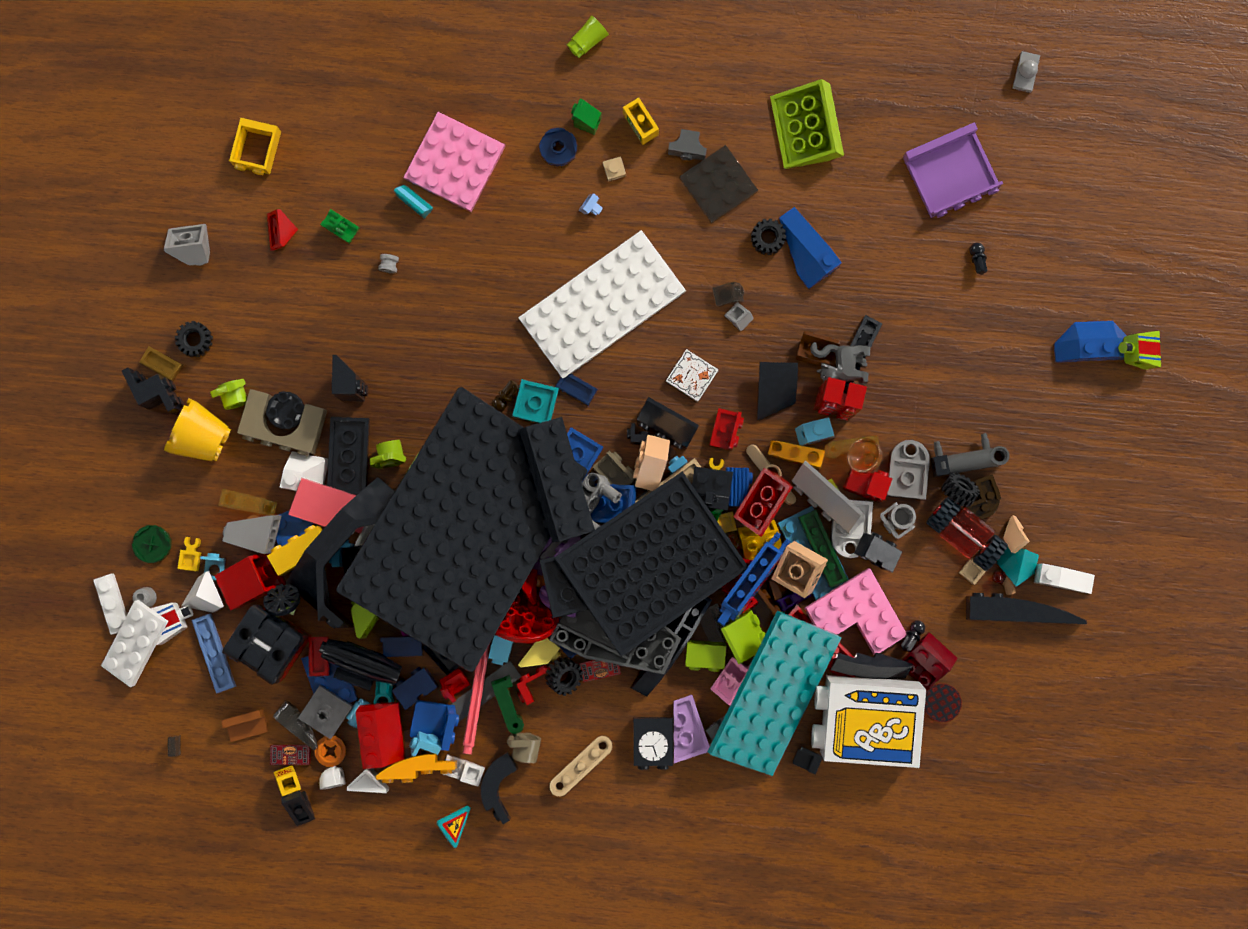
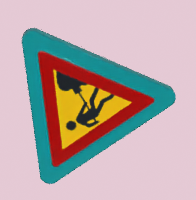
M469 806L459 809L438 820L436 823L454 848L458 846L471 809Z

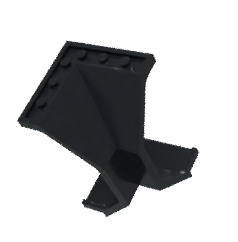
M378 477L341 508L306 548L286 581V584L296 587L301 597L318 611V621H326L334 629L352 628L354 624L330 603L325 565L356 529L375 525L395 491Z

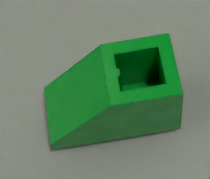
M580 98L578 104L575 103L571 111L574 127L595 135L602 119V113Z

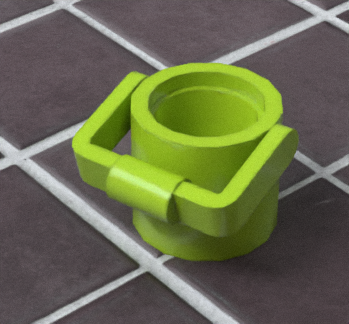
M244 379L223 383L217 389L210 391L212 398L220 395L225 410L246 405L247 395L244 389L246 384Z
M392 440L377 444L378 456L370 458V466L384 469L404 464L406 457L403 455L401 441Z

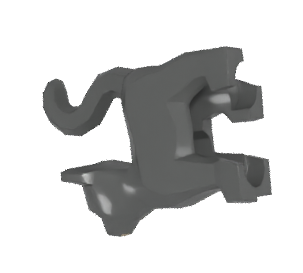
M816 342L811 344L810 350L815 357L822 358L826 357L830 352L835 353L836 368L822 363V369L817 370L823 382L828 377L846 382L858 381L863 386L867 384L869 373L855 369V364H859L861 368L867 367L866 359L863 356H870L869 346H836L832 344L825 346L819 351Z

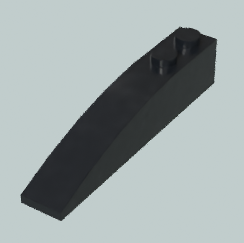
M972 593V596H966V620L1087 624V620L1067 611L1029 600L1003 598V594L991 593V597H984V593Z

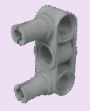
M590 473L582 482L590 514L597 507L603 495L614 503H617L622 497V494L611 487L608 479L603 475ZM598 479V484L595 487V481ZM593 521V525L596 530L600 527V525Z

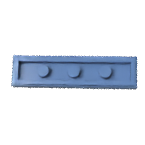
M212 614L191 620L216 693L236 687L226 655L222 653L223 646Z

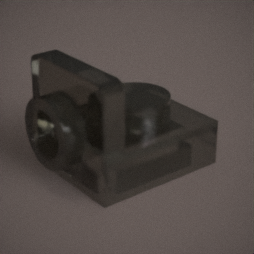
M730 282L713 287L716 306L720 307L733 302L744 301V289L740 283Z

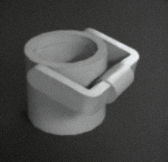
M896 502L880 515L884 522V527L889 533L892 532L897 539L915 528L913 524L916 520V513L907 504L898 505ZM895 529H896V530H904V529H906L904 532H902V533L899 534V535H898V533L895 531Z

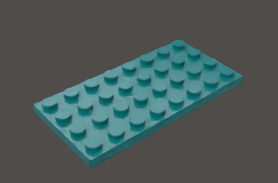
M777 611L707 752L712 756L773 776L816 690V686H818L842 637Z

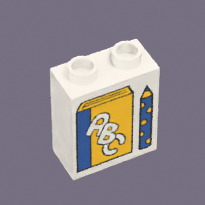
M826 675L825 686H816L815 709L823 710L822 725L813 724L812 748H820L824 761L919 768L926 689L919 681Z

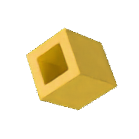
M292 765L273 772L282 796L301 790Z

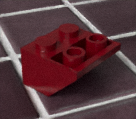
M928 632L919 642H916L911 652H908L901 660L913 664L909 675L928 690L951 671L958 658Z

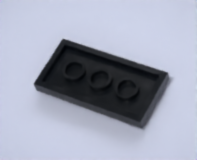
M330 417L327 486L353 495H358L367 487L369 418Z

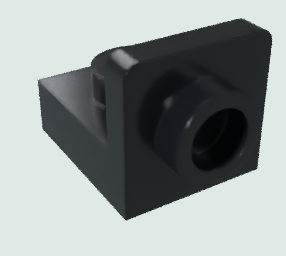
M631 423V428H627V439H631L630 444L641 445L642 441H646L647 435H650V432L640 431L639 434H635V423Z

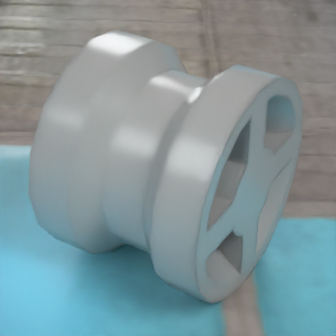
M380 254L381 264L378 266V270L386 273H397L396 263L399 262V257L390 254Z

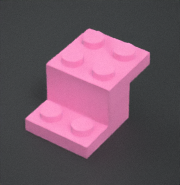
M732 657L711 687V690L728 705H731L750 665L738 664L737 660Z

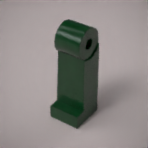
M510 675L491 681L507 729L513 734L520 733L524 728L522 717L516 712L508 690L509 687L513 686Z

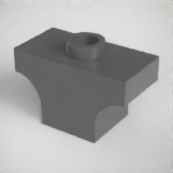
M681 129L679 139L675 142H669L668 155L679 156L687 161L692 159L705 161L707 148L703 147L699 142L700 132Z

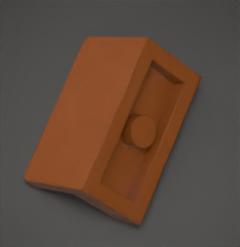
M263 709L221 721L222 727H227L231 742L269 731Z

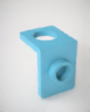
M208 553L207 557L200 556V559L206 560L204 573L209 571L212 565L219 566L220 572L225 570L226 559L219 558V554Z

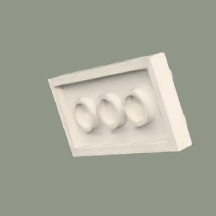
M134 601L101 666L129 687L135 686L168 620L141 601Z

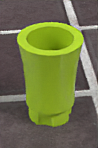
M591 15L583 27L567 43V47L577 58H580L598 42L609 36L602 24Z

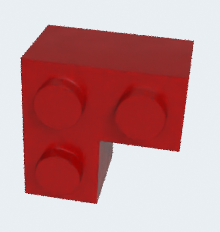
M860 465L850 468L843 490L878 503L886 499L893 479L888 477V473L881 470L870 473L867 472V468Z

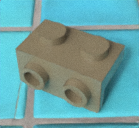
M608 451L593 466V469L598 474L605 476L610 484L631 485L635 481V478H633L634 471L629 466L626 468L621 463L622 458L616 452L611 453Z

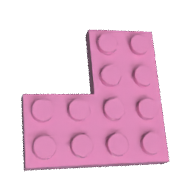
M870 568L865 569L804 608L813 625L835 634L841 633L856 623L873 655L881 653L907 636L906 631Z

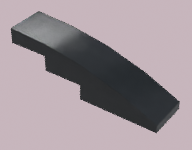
M837 653L831 664L832 671L872 679H904L913 667L912 663L880 653H875L874 657L856 653L855 657Z

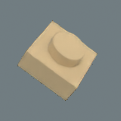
M621 156L603 162L608 181L626 176Z

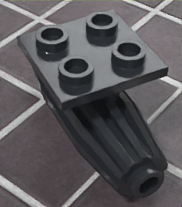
M328 639L327 642L322 641L318 651L322 653L321 658L337 666L333 678L370 691L373 681L395 685L402 666L383 656V654L349 641L343 642Z

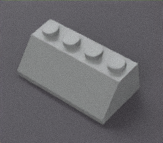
M807 461L802 464L792 480L795 485L793 488L800 495L804 493L808 496L809 499L807 501L814 508L819 506L823 510L821 514L828 521L833 519L837 523L835 527L843 534L847 532L851 535L866 519L864 513Z

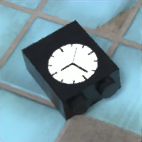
M633 717L634 766H638L639 770H647L649 766H657V769L666 770L669 769V766H673V718Z

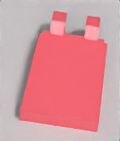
M301 477L288 515L326 527L341 508L356 495ZM359 527L355 532L361 533L363 527Z

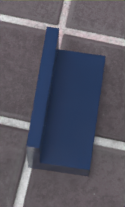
M412 637L380 638V642H383V656L385 657L423 656V644Z

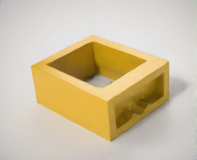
M240 118L229 160L234 168L240 171H245L246 169L253 170L252 172L257 175L270 174L281 135L278 126ZM247 132L271 137L264 166L240 160Z

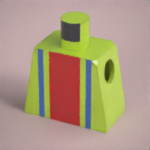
M1160 331L1125 336L1123 338L1124 342L1119 344V352L1124 353L1126 364L1144 370L1161 367Z

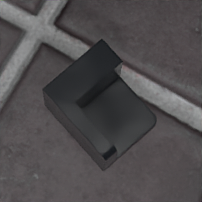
M799 745L792 763L816 775L823 757Z

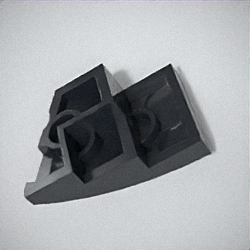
M759 362L757 421L796 403L798 363Z

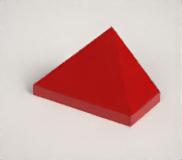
M280 209L267 214L270 251L284 247L298 230Z
M535 569L531 570L522 586L523 593L532 606L536 604L538 570Z

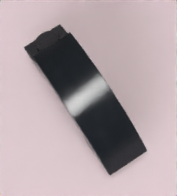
M509 751L501 755L490 765L481 785V798L485 810L488 811L494 808L493 815L502 824L510 821L511 817L499 797V786L506 776L518 769Z

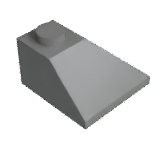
M206 224L168 229L164 251L187 265H203L208 263L210 249Z

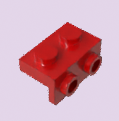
M718 408L709 446L732 451L733 447L737 448L739 436H736L737 430L742 428L744 418L741 417L742 412Z

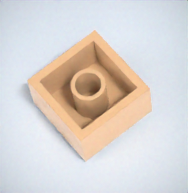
M647 435L646 441L641 442L640 454L636 458L633 478L636 479L635 487L651 491L659 487L668 460L670 440Z
M794 541L786 546L771 579L806 598L813 592L828 560Z

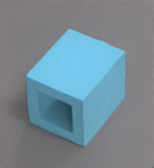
M494 635L488 658L492 659L494 664L503 665L504 662L508 663L514 642Z

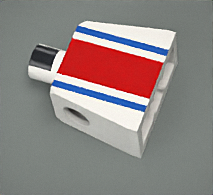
M169 603L151 608L168 620L156 645L166 643L187 628L185 619L193 616V611L189 605L179 608L177 603Z

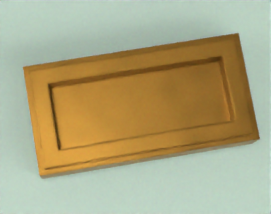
M148 346L139 363L173 382L183 367L182 364Z

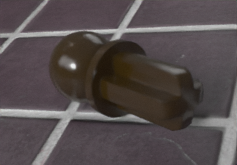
M510 380L504 389L498 392L500 396L492 400V407L498 411H503L507 406L506 401L511 402V397L519 388L518 384Z

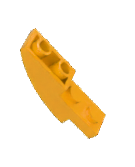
M434 753L417 755L399 761L376 775V780H382V783H393L394 779H401L402 783L413 782V779L418 778V771H421V774H433V770H440V774H451L452 770L457 769V760L438 761V755Z

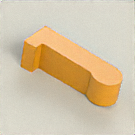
M771 441L768 451L769 456L799 464L807 461L816 469L821 468L825 450L780 441Z

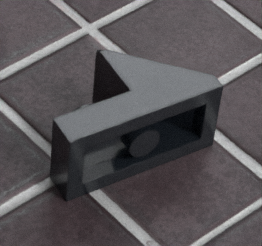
M299 790L281 797L282 805L296 826L315 820V815L305 791L300 792Z

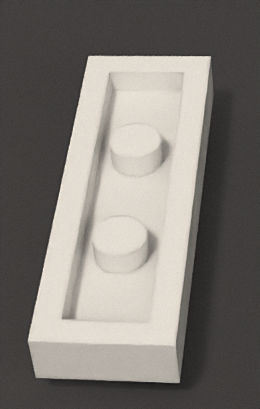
M109 574L94 579V583L110 634L113 635L119 632L127 613L115 575Z

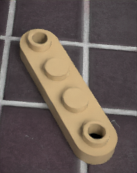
M599 736L551 780L550 791L552 794L563 796L611 752V740L606 736ZM605 742L606 748H599V743ZM558 782L563 783L562 789L556 787Z

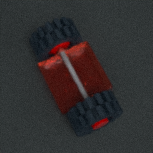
M949 497L945 498L929 517L926 524L940 533L943 539L969 560L979 550L973 562L984 571H987L1003 555L1008 544L997 535H994L995 530L968 508L964 507L957 514L961 506L954 503V500H950Z

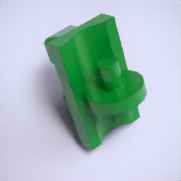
M332 209L329 210L326 218L320 224L349 244L360 229V227Z

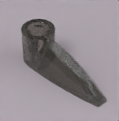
M285 700L273 717L315 751L318 748V744L311 726L298 719L301 713L297 707Z

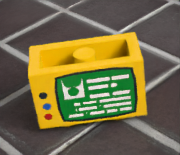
M640 98L623 107V115L642 145L659 136V128Z

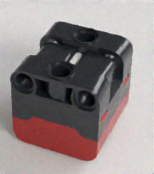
M252 605L226 643L222 653L237 663H243L255 671L258 677L273 685L284 680L307 645L308 637H311V635L283 616L270 615L264 605Z

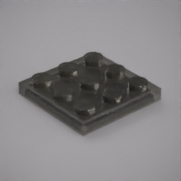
M726 145L679 176V179L711 224L758 192L756 186Z

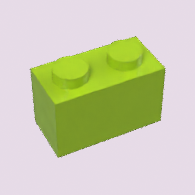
M689 640L686 645L685 666L689 667L690 670L708 668L712 672H719L720 669H725L726 643Z

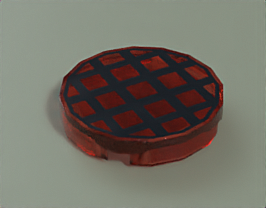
M938 683L926 690L924 712L929 718L937 722H948L958 716L962 707V700L959 692L954 687Z

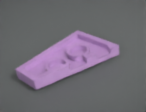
M692 695L674 700V763L706 753L710 747Z

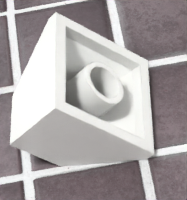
M292 451L284 467L280 487L297 491L301 477L324 485L328 470V459L313 455L307 457Z

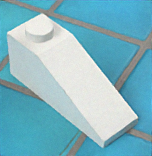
M1037 564L1034 583L1092 594L1095 575L1048 564Z

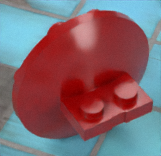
M537 587L536 604L532 606L524 593L517 595L495 634L508 641L534 645V642L542 641L553 634L560 617L552 618L551 609L546 607L539 597L540 587Z

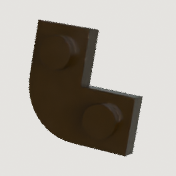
M993 474L973 481L975 486H978V490H980V499L974 501L970 507L962 506L969 524L993 515L999 507L1001 495Z

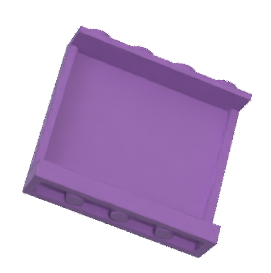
M975 122L909 150L903 156L931 218L934 216L940 218L953 208L958 210L964 207L966 202H977L982 199V195L987 193L989 196L999 191L1003 184L1002 181L998 182L975 133L978 129Z

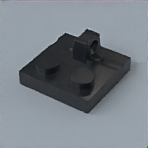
M702 467L694 468L692 486L708 508L728 510L734 472Z

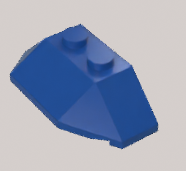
M1114 321L1074 322L1054 343L1055 362L1124 360V353L1119 352V344L1124 342L1123 338L1127 335Z

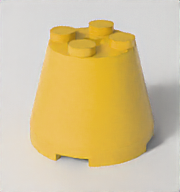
M189 398L187 405H184L172 429L170 439L167 441L164 451L174 455L217 461L223 448L220 444L225 445L231 429L197 401Z

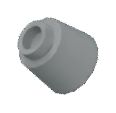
M149 587L140 588L133 594V601L139 600L149 608L155 604L157 599L155 591Z

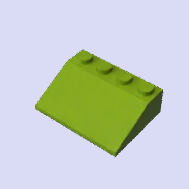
M820 79L770 96L784 169L826 162L844 156L830 83Z

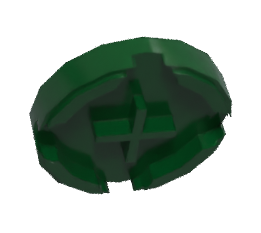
M146 525L140 528L133 537V552L143 562L158 563L169 555L172 548V540L169 533L157 525Z

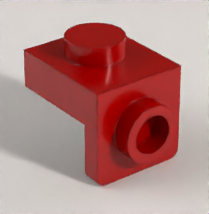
M460 668L439 680L442 686L440 689L441 694L445 699L449 698L452 703L456 702L454 695L470 685L468 678Z

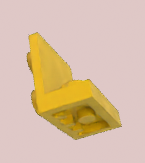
M775 520L771 521L762 537L746 526L737 528L744 558L753 560L764 544L770 542L776 532L779 533ZM781 539L774 544V547L780 549L782 546Z

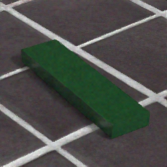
M813 510L797 517L812 551L828 560L822 573L829 588L848 581L817 511Z

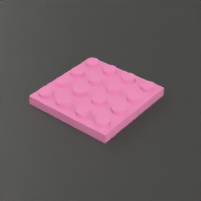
M438 112L404 179L472 212L505 148V144Z

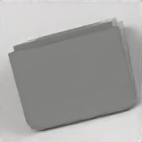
M738 302L724 315L740 331L754 319L751 312Z

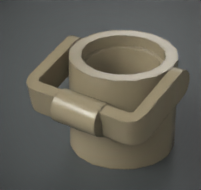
M531 733L510 734L507 744L513 748L512 758L524 763L537 762L541 738Z

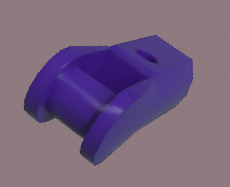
M792 591L776 600L775 603H778L781 612L808 599L811 597V594L803 598ZM787 597H789L792 602V604L788 606L784 600Z

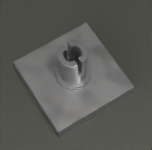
M320 684L298 719L331 739L353 705Z

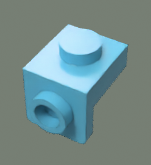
M419 731L409 744L411 756L415 757L420 748L438 755L441 750L440 739L434 734H426Z

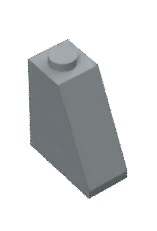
M270 515L228 522L223 529V542L262 554L271 553L270 550L274 548L282 516Z

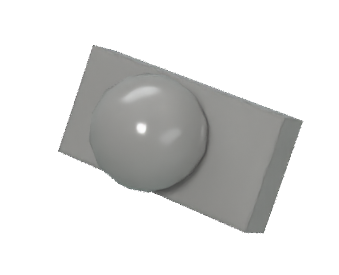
M1024 51L1020 53L1012 89L1032 92L1038 72L1040 55Z

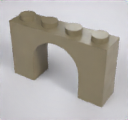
M250 389L237 432L243 435L242 439L251 442L254 439L261 440L260 444L272 447V444L280 445L279 449L288 452L291 449L298 450L297 454L307 457L309 453L315 455L327 410L305 404L298 428L287 436H276L268 428L266 414L268 402L273 396Z

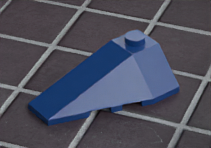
M795 207L779 217L780 224L783 225V229L786 231V240L797 275L808 289L839 268L842 262Z

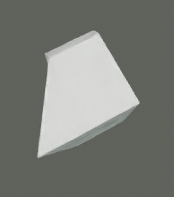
M209 571L197 578L181 606L189 605L193 609L212 613L224 607Z
M371 768L364 770L349 784L347 791L387 793L389 786L386 783H382V780H376V775L378 774Z

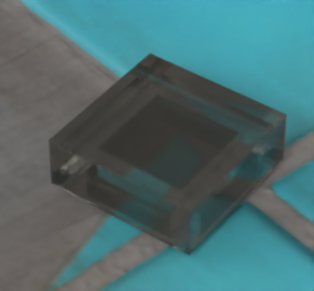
M181 735L168 737V757L181 755Z

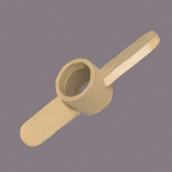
M756 445L747 447V454L760 471L763 468H774L777 470L778 475L782 476L781 469L777 465L770 464ZM790 491L784 501L786 504L792 505L796 502V497Z

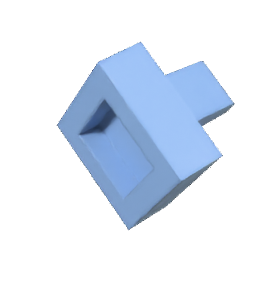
M594 193L590 194L579 211L584 215L589 212L599 215L603 209L596 203L599 197Z

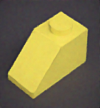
M549 638L535 642L518 666L528 667L549 664L550 661L554 662L561 655L559 652L560 647L549 641Z

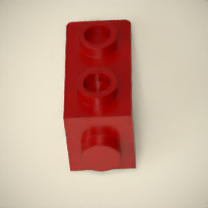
M546 664L537 668L536 674L530 676L528 673L519 678L520 682L516 684L519 689L517 694L522 703L526 702L529 705L535 701L526 683L545 674L547 669L550 670L551 668L547 667Z

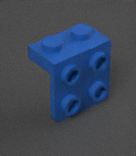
M417 701L410 728V737H416L419 731L426 734H434L440 739L441 750L449 751L450 744H454L455 740L453 729L454 726L458 725L459 721L455 705Z

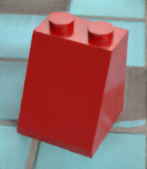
M260 553L248 556L214 575L230 611L266 596L267 592L272 588H276L277 585H286L283 576L277 575L267 557L269 554Z

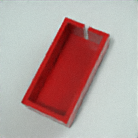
M828 377L819 387L814 410L818 411L820 415L829 416V414L836 415V418L839 420L847 421L862 410L867 386L850 382L847 394H844L846 381Z

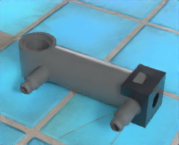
M986 433L981 434L982 450L952 455H943L940 442L936 441L934 442L935 457L930 459L933 477L998 467L1008 462L1009 452L1002 446L990 448ZM995 452L1001 454L1002 459L1000 462L994 459Z

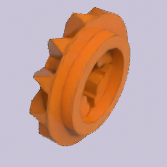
M326 736L321 738L315 746L316 759L326 767H334L340 764L346 756V746L343 740L337 736H333L331 739ZM336 745L337 747L334 750L335 755L333 756L332 754H330L329 756L327 755L325 757L326 753L328 752L326 746H329L331 748Z

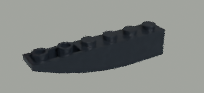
M705 598L666 625L681 640L665 674L672 667L692 637L712 601L711 598ZM640 670L630 688L647 697L665 674Z

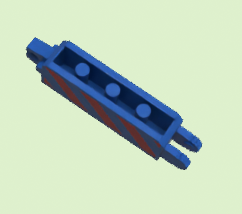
M776 532L770 542L764 544L722 602V607L719 610L722 612V615L717 621L719 624L725 627L730 619L734 621L740 617L779 563L786 546L791 542L790 540L786 539L780 549L774 547V544L780 539L781 534Z

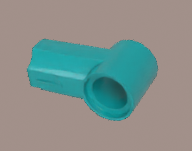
M376 681L374 704H379L382 696L388 699V703L394 702L393 684Z

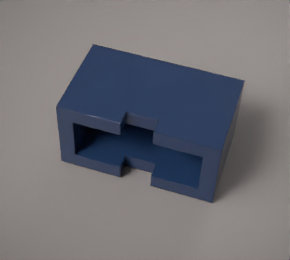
M420 667L416 668L410 673L412 677L407 680L401 679L395 684L396 688L392 690L405 710L413 706L417 701H420L419 696L421 694L424 696L428 695L439 687L426 667L423 669Z

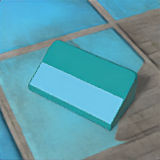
M402 185L394 189L396 196L421 217L426 218L433 210L430 204L408 186Z

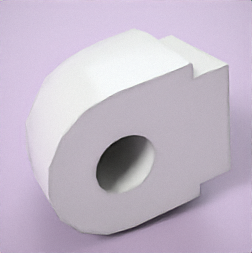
M334 766L326 769L319 779L320 790L346 785L344 772L341 767L337 768Z

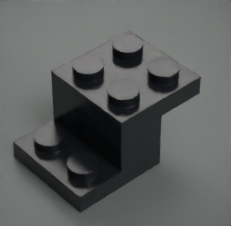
M129 367L122 370L139 406L150 410L164 403L168 412L177 416L180 415L184 402L181 397H177L175 393L176 386L172 380L159 374L146 379L142 373L140 374L137 370L135 371Z

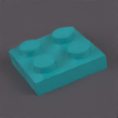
M522 379L513 417L536 423L552 420L559 388Z

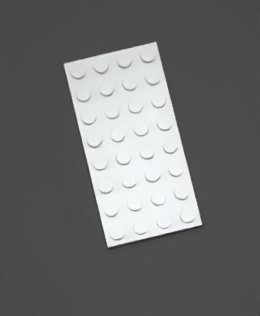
M641 230L518 318L562 378H566L567 375L572 374L684 294L686 290Z

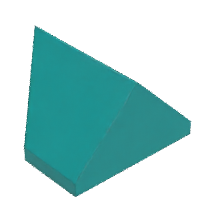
M1007 546V549L997 560L996 564L1000 566L1017 587L1035 574L1039 555L1026 549H1020L1017 553H1012Z

